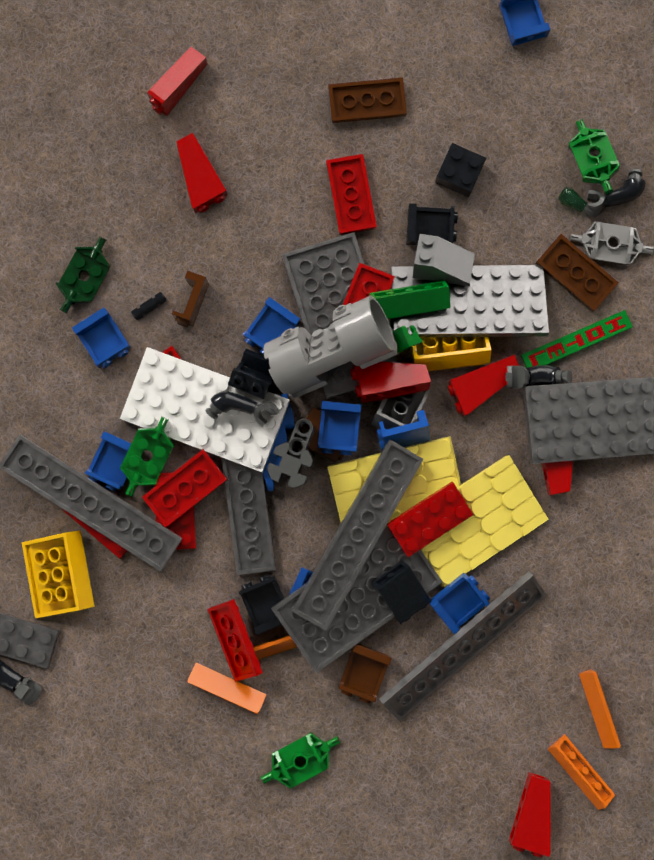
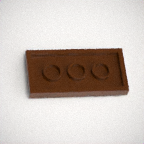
M403 77L328 84L332 123L404 117L407 115Z
M562 234L557 237L536 262L548 275L592 312L598 308L619 283Z

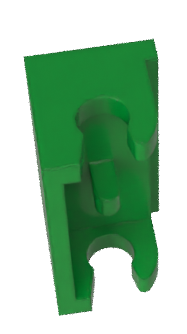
M405 325L392 331L397 343V354L423 342L415 326H409L412 335L408 333Z

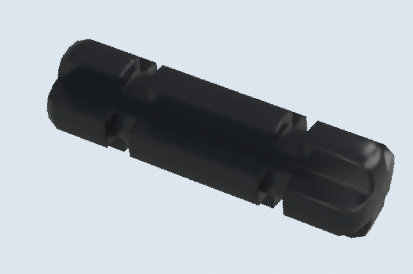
M162 292L154 295L155 298L151 297L142 303L140 308L132 310L133 317L139 320L143 317V314L147 315L156 309L158 304L162 305L167 300Z

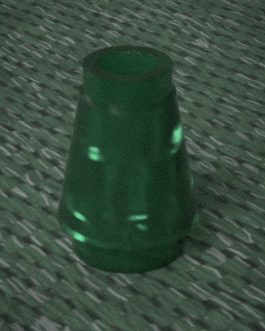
M566 186L558 197L561 204L580 212L587 205V202L572 187L568 188Z

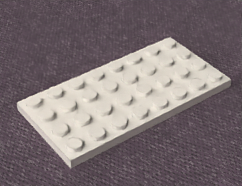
M147 347L120 419L143 428H155L161 416L169 419L164 429L167 437L201 450L204 449L209 453L254 470L264 472L290 400L270 392L267 393L264 399L229 386L230 377ZM222 391H229L258 402L257 405L267 401L272 402L277 406L279 413L270 415L268 411L262 410L261 414L267 420L266 424L262 427L256 422L254 413L251 415L237 410H229L227 413L217 414L218 418L215 420L205 410L210 408L212 403L210 399L213 395Z

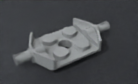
M594 222L585 234L570 235V241L581 243L585 254L589 258L626 264L627 266L632 264L639 253L652 255L654 249L653 246H645L641 243L637 229L633 227ZM609 238H615L617 240V247H611L609 245Z

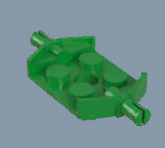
M580 119V121H576L579 133L569 142L568 148H571L583 177L582 181L585 183L601 184L605 194L611 193L613 189L609 180L619 171L620 164L605 130L586 128L583 119ZM591 150H597L600 154L598 156H592L589 152Z
M161 416L155 428H139L120 466V469L130 481L125 494L129 495L130 493V496L133 497L139 485H155L157 483V479L174 447V444L164 433L169 419ZM146 450L151 451L153 457L148 461L144 460L141 456L142 452Z
M309 732V734L274 751L272 753V770L261 776V780L265 784L273 779H277L291 789L329 768L330 748L340 744L338 737L323 741L312 732ZM302 756L306 759V764L301 767L297 766L295 759Z

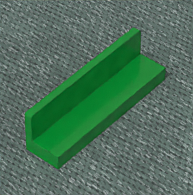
M445 280L369 293L370 296H373L378 301L387 319L449 309L451 307L449 286Z

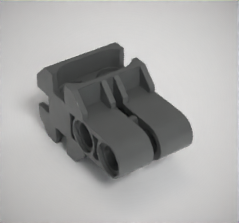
M300 419L294 427L289 443L285 442L275 447L273 454L282 457L279 466L272 463L268 465L267 470L272 480L281 483L284 474L291 476L287 486L298 488L307 483L308 477L301 475L300 472L303 465L312 468L314 460L308 451L314 434V426L309 420ZM308 424L310 426L309 432L301 433V426ZM302 443L303 449L300 452H294V444Z

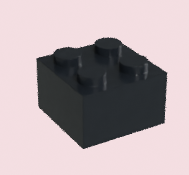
M452 143L438 172L435 183L469 197L487 158Z

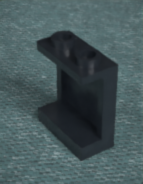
M409 203L406 245H418L420 234L439 236L451 243L456 242L457 231H454V224H457L458 212H455V206H451L450 209L417 207V204Z
M245 349L241 362L237 368L232 370L228 385L264 399L274 383L269 373V369H271L269 359L266 360L264 355Z
M403 560L371 583L400 624L408 621L411 616L424 609L431 602L414 572Z
M270 574L260 577V582L254 585L252 581L242 585V590L238 591L253 623L256 635L281 625V622L271 608L283 600L284 596L276 577H271Z

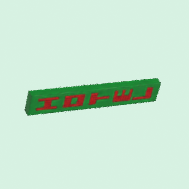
M623 310L521 355V358L526 368L547 365L626 331L633 326L626 311Z

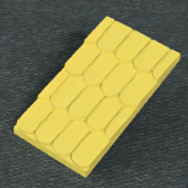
M451 436L404 447L423 458V461L388 522L451 481L454 482L456 487L461 485ZM381 453L327 467L340 522L343 521Z
M510 455L498 460L457 487L473 515L421 549L442 580V583H440L441 587H446L462 573L466 574L470 570L475 569L499 551L504 550L522 536L527 535L549 520Z

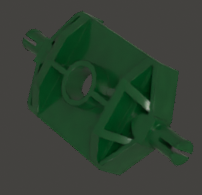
M99 236L97 243L93 247H75L76 252L59 283L56 282L57 287L65 297V301L60 309L61 311L67 313L71 305L75 303L92 302L111 267L102 254V248L107 241L106 239ZM83 271L89 272L90 275L86 281H81L79 278L80 273Z

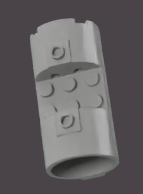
M368 296L353 304L349 303L338 306L333 311V323L328 328L318 329L310 335L305 328H299L298 326L294 329H287L280 337L264 344V358L266 360L269 359V366L271 368L269 373L273 381L283 394L288 393L293 399L327 385V371L349 361L364 369L397 355V343L389 321L382 307L373 296Z

